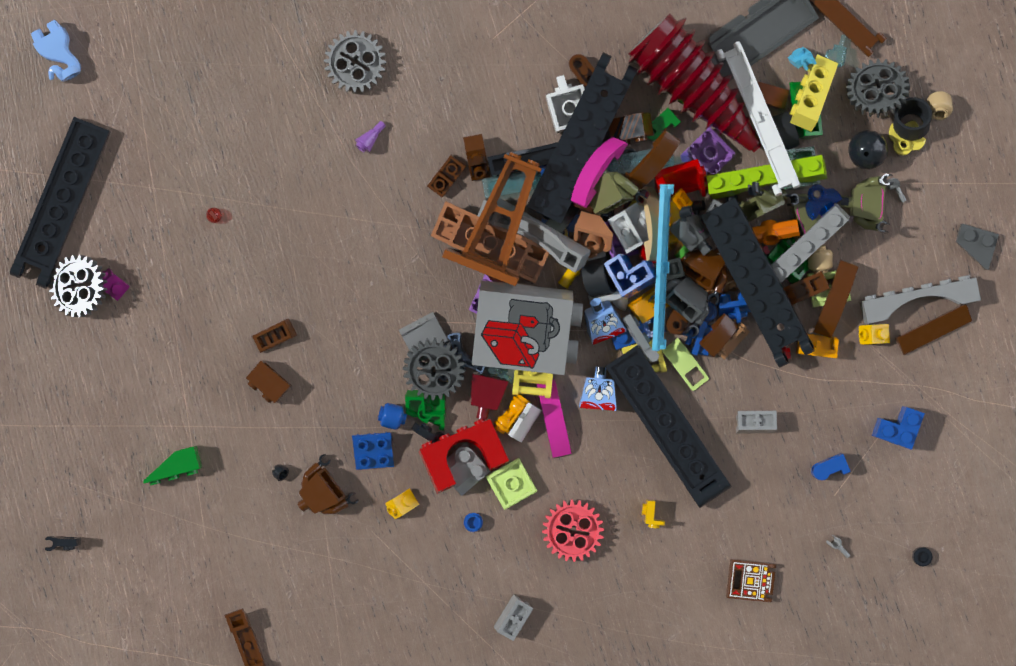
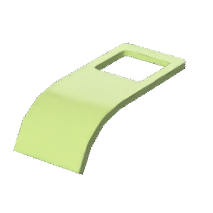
M678 338L669 344L666 349L662 350L663 354L672 363L692 391L709 379ZM694 367H697L704 378L692 386L685 377V374Z

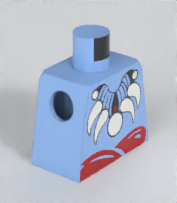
M600 298L591 300V307L584 311L587 333L593 345L626 332L620 316L610 301L602 302Z
M595 367L594 378L586 377L579 408L616 411L614 380L606 379V367Z

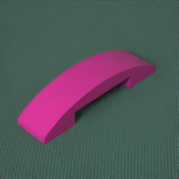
M611 137L592 154L576 181L571 197L573 203L585 208L588 207L597 193L594 189L595 185L612 159L618 160L628 145L626 142Z
M553 379L551 398H545V396H539L552 456L555 458L572 453L556 382ZM536 384L537 388H546L544 384Z

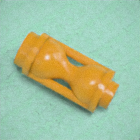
M519 393L516 397L513 396L509 408L497 421H494L496 424L494 428L503 435L505 432L509 434L513 423L521 415L528 402H531Z

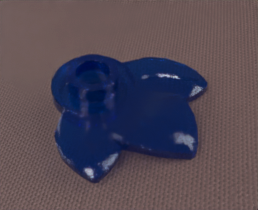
M813 185L807 193L809 200L805 206L806 213L811 220H814L819 214L823 216L842 197L833 188L825 189L822 185ZM815 191H818L820 193L819 198H816L814 196Z

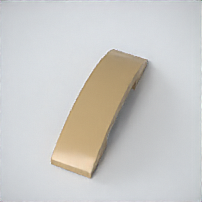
M645 186L642 189L649 192V197L645 199L641 196L644 202L638 203V205L644 206L649 240L644 242L646 261L657 262L660 198L653 187Z

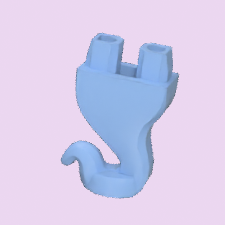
M53 20L47 24L51 32L50 34L45 36L42 30L38 29L32 32L31 36L34 41L33 46L42 57L53 62L68 65V68L65 70L58 65H53L48 71L50 80L54 79L55 73L62 82H65L80 74L81 66L78 59L69 50L70 38L66 29L61 27L56 20Z

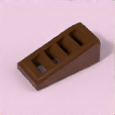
M288 318L252 337L261 353L297 336ZM276 328H277V330H278V332H279V334H280V336H281L282 339H279V337H278V335H277V333H276V331H275ZM268 332L271 333V336H272V338H273V340H274L273 343H272V341H271V339H270V337H269V335H268ZM261 335L264 336L268 344L267 346L264 345Z

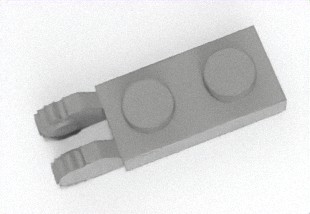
M630 314L624 316L622 322L647 360L650 362L659 360V353L653 351L652 347L648 344L650 342L649 337L638 328L640 323L635 316L632 317Z

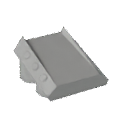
M433 312L399 330L411 352H413V345L418 347L419 341L425 344L426 338L429 339L430 343H433L434 337L437 339V343H440L442 339H444V345L449 343ZM421 356V357H420V360L423 361V360L427 359L428 357H427V356Z

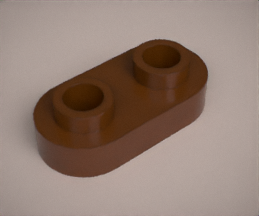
M581 54L572 56L569 61V69L581 85L583 84L584 88H586L588 84L586 78L592 76L595 70L594 67ZM578 61L582 63L580 68L575 67V63Z
M673 309L666 322V328L671 334L677 335L685 330L689 321ZM675 321L679 322L680 324L679 328L677 329L673 327V323Z

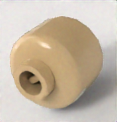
M937 91L927 98V103L932 110L933 119L943 120L951 115L953 105L950 94Z
M826 245L820 246L808 258V268L813 270V273L820 271L828 273V270L833 267V253L830 249H826Z

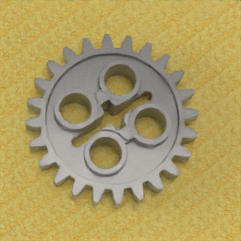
M354 30L353 35H350L349 31H347V37L339 34L340 40L333 39L335 45H328L331 52H325V55L329 57V59L324 60V63L329 64V66L325 67V70L331 71L327 75L328 78L335 77L332 83L336 84L339 82V89L346 86V92L353 88V92L356 93L357 88H360L363 93L365 86L371 90L370 84L377 85L375 79H382L379 72L386 71L381 67V65L387 64L385 60H381L386 54L379 53L383 49L382 45L376 47L378 40L371 41V34L366 38L364 31H362L360 36L356 30ZM351 44L357 46V50L354 53L347 52V47ZM341 52L354 60L358 58L359 63L370 68V71H366L357 64L352 66L351 60L341 56ZM365 55H373V61L365 63L363 61ZM339 61H346L347 67L340 70L337 68ZM357 70L364 72L360 80L355 79L353 76Z

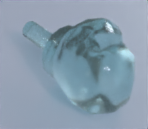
M841 35L839 45L835 44L833 49H827L825 57L838 63L837 67H842L845 64L847 48L844 47L845 35Z
M486 367L490 374L497 375L501 379L504 377L513 385L514 379L506 374L508 372L507 369Z

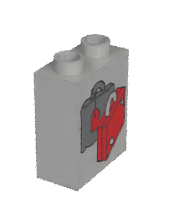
M481 280L472 365L564 375L566 363L576 364L579 341L569 340L570 326L581 327L583 304L573 303V290L519 284L513 286L508 283Z

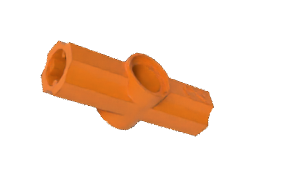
M797 219L778 223L774 220H766L760 226L752 227L759 242L765 245H775L780 239L800 236Z

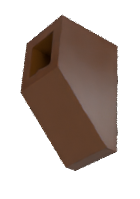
M482 134L463 137L471 180L489 178L490 173Z

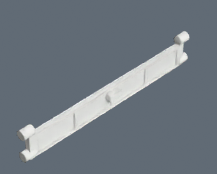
M740 41L733 44L734 49L725 53L720 49L715 53L719 62L726 59L779 183L773 185L772 190L775 196H780L782 194L781 189L790 185L795 189L800 187L801 184Z

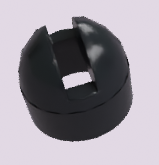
M281 464L275 465V469L272 470L273 477L278 481H283L289 474V469Z

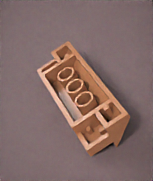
M445 201L431 237L463 251L479 217ZM488 222L475 248V253L492 261H498L508 229L494 226ZM517 234L506 271L536 283L549 252L534 241Z

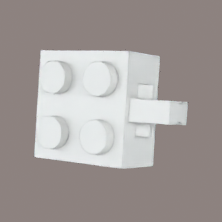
M564 75L556 77L558 88H555V92L546 95L556 134L564 132L585 90L583 84L572 87L571 84L567 85Z

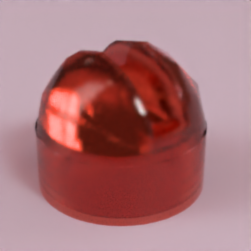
M210 208L206 213V218L211 223H218L222 219V212L217 208ZM211 211L218 217L216 220L210 214Z

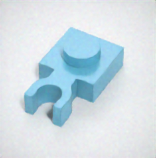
M804 47L794 50L787 57L796 68L799 69L803 66L806 71L809 64H817L812 53Z

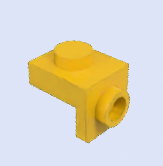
M889 324L860 325V345L890 343Z
M410 488L385 503L388 513L394 519L403 516L420 505Z
M646 499V504L643 503L642 515H645V524H649L648 527L660 528V525L665 526L664 520L654 519L655 500Z

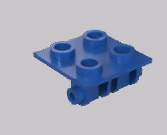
M390 432L352 435L356 470L394 467L392 434Z

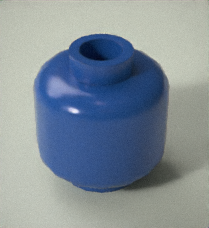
M386 403L380 407L377 421H380L382 427L397 430L400 425L405 424L407 414L404 413L402 406Z

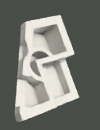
M528 402L508 435L522 443L542 410Z

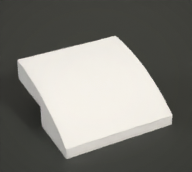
M637 202L608 219L626 253L649 240L644 207L638 205Z

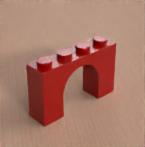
M480 419L474 422L475 426L470 428L467 426L461 427L456 430L457 433L450 436L448 433L439 437L440 441L435 443L429 441L421 445L422 448L419 450V454L437 494L456 485L447 464V453L452 446L458 443L467 442L478 447L490 471L509 462L491 419L486 421Z

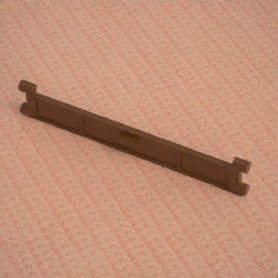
M809 0L867 57L872 55L873 51L871 48L877 41L882 44L887 39L881 32L874 36L838 0Z

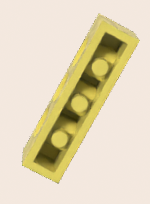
M818 54L815 57L817 64H809L807 66L808 75H804L800 84L803 88L799 89L795 98L798 102L797 104L794 103L790 114L793 115L790 123L812 132L818 122L838 66L837 62Z

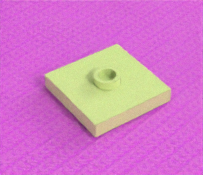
M519 458L485 476L504 510L537 492L535 485Z

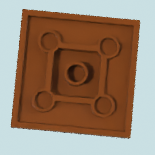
M510 152L509 155L505 154L503 157L507 161L463 252L460 253L448 248L445 249L442 257L516 286L520 276L507 272L506 267L536 172L541 173L542 168H539V163L528 159V162L520 160V155ZM517 169L524 172L526 177L514 211H509L499 207L497 201L511 171ZM493 212L501 213L511 219L498 261H492L475 253V248Z

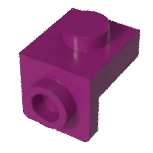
M108 268L102 272L106 273L102 279L107 281L106 284H103V287L107 288L106 293L118 301L130 286Z

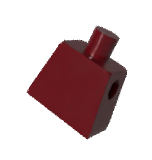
M472 374L471 405L478 407L476 418L487 420L490 409L498 410L508 381Z

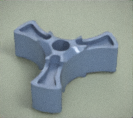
M462 332L449 334L447 337L452 344V349L457 347L456 354L462 353V357L459 360H465V364L461 367H469L482 374L486 367L472 365V357L466 354L461 343ZM445 375L439 376L443 381L448 379Z

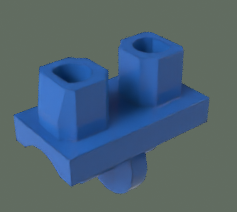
M741 292L737 294L738 301H731L729 294L720 295L719 317L725 313L730 319H735L737 324L741 323L742 317H748L747 312L751 311Z
M704 321L701 326L699 325V333L695 337L691 338L693 335L692 329L687 334L684 331L682 335L687 336L685 344L691 345L692 339H695L690 352L693 355L708 356L709 354L699 344L703 336H706L712 330V327L707 325L708 322Z

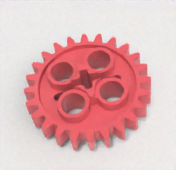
M571 499L568 505L565 500H563L562 507L556 504V511L550 508L552 515H545L549 521L543 522L547 529L542 530V533L548 535L543 540L549 541L546 545L547 548L553 547L552 554L559 552V559L562 555H565V561L572 557L573 562H575L577 556H579L581 561H583L584 554L590 557V550L596 553L594 546H601L597 540L604 538L599 534V532L604 531V528L599 527L603 521L597 520L600 516L599 513L593 514L594 507L587 509V502L584 506H581V500L574 504L573 499ZM562 515H570L571 521L568 524L562 523L560 521ZM587 518L590 521L587 528L579 526L581 519ZM559 525L570 529L572 526H575L576 530L589 532L590 535L587 536L577 532L571 535L570 531L557 529L556 526ZM559 533H565L567 539L561 543L556 540V536ZM578 537H583L586 540L585 545L582 547L575 545V540Z

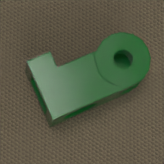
M667 108L652 121L654 136L647 137V139L655 141L669 125L675 128L681 121Z

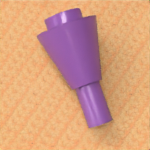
M380 121L373 129L355 139L357 142L356 147L363 153L365 151L369 153L378 134L386 125Z

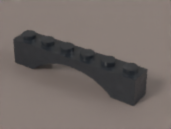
M558 142L512 153L520 155V160L528 162V159L539 163V167L548 164ZM510 152L487 157L492 178L500 176L507 161L503 157L505 154L509 155ZM514 169L511 173L519 172V170Z

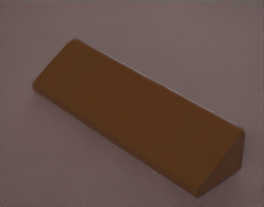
M962 304L895 337L903 355L971 322L972 318L967 305Z

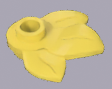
M915 121L905 124L908 127H919ZM893 123L889 128V137L894 142L893 148L898 155L904 156L908 155L912 150H920L926 142L924 137L914 141L899 137L894 131ZM900 143L906 144V148L901 147Z

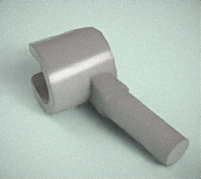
M896 178L888 179V183L894 182L891 186L887 185L889 190L895 189L902 203L905 202L906 198L901 191L899 180Z
M832 535L834 542L831 543L827 540L826 543L832 548L840 550L846 558H849L850 554L843 548L841 539Z

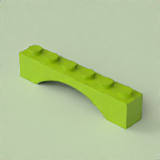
M822 155L791 160L799 182L827 179L825 160ZM771 164L707 176L709 195L712 199L730 197L748 191V185H752V182H758L760 187L779 184Z

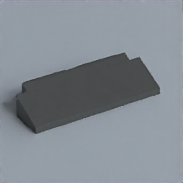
M759 0L749 7L748 15L745 17L738 15L712 33L708 38L709 42L707 44L711 51L716 52L722 49L725 53L734 49L733 44L740 41L749 64L752 66L819 17L809 0ZM714 53L711 59L712 63L715 65L723 62L720 70L722 77L732 75L730 81L734 79L727 60L719 62L716 53Z

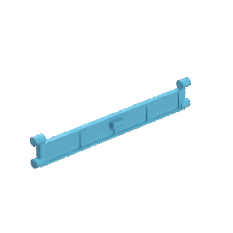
M660 184L653 351L666 349L667 339H664L667 273H669L670 262H668L670 200L671 194H674V184Z

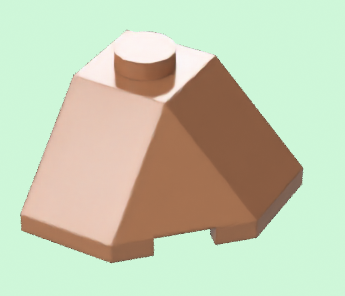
M581 211L574 229V241L591 250L588 258H593L602 251L608 252L611 250L613 233L600 216Z

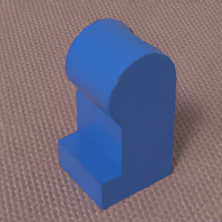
M842 453L820 461L811 468L812 476L818 480H825L830 474L838 471L843 475L851 472Z

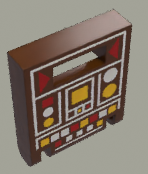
M730 559L726 597L772 602V598L766 597V594L773 595L776 572L769 571V568H776L777 564ZM735 570L742 571L740 589L733 587Z

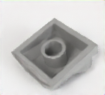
M466 442L447 458V464L456 482L454 488L461 496L490 472L489 468Z

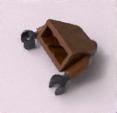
M718 248L714 251L711 250L705 256L699 250L689 251L681 258L684 275L690 277L695 283L708 291L714 290V293L708 296V303L714 297L717 299L715 302V306L719 304L718 296L723 292L728 281L726 263Z
M322 454L319 457V462L314 463L304 473L301 482L302 489L299 491L302 500L298 502V507L302 511L310 508L314 514L318 512L322 514H336L347 508L348 504H356L359 499L354 502L350 501V496L356 494L354 492L349 493L347 499H344L346 495L325 467L321 468L322 466H328L331 462L330 459L327 463H322L321 459L326 454Z

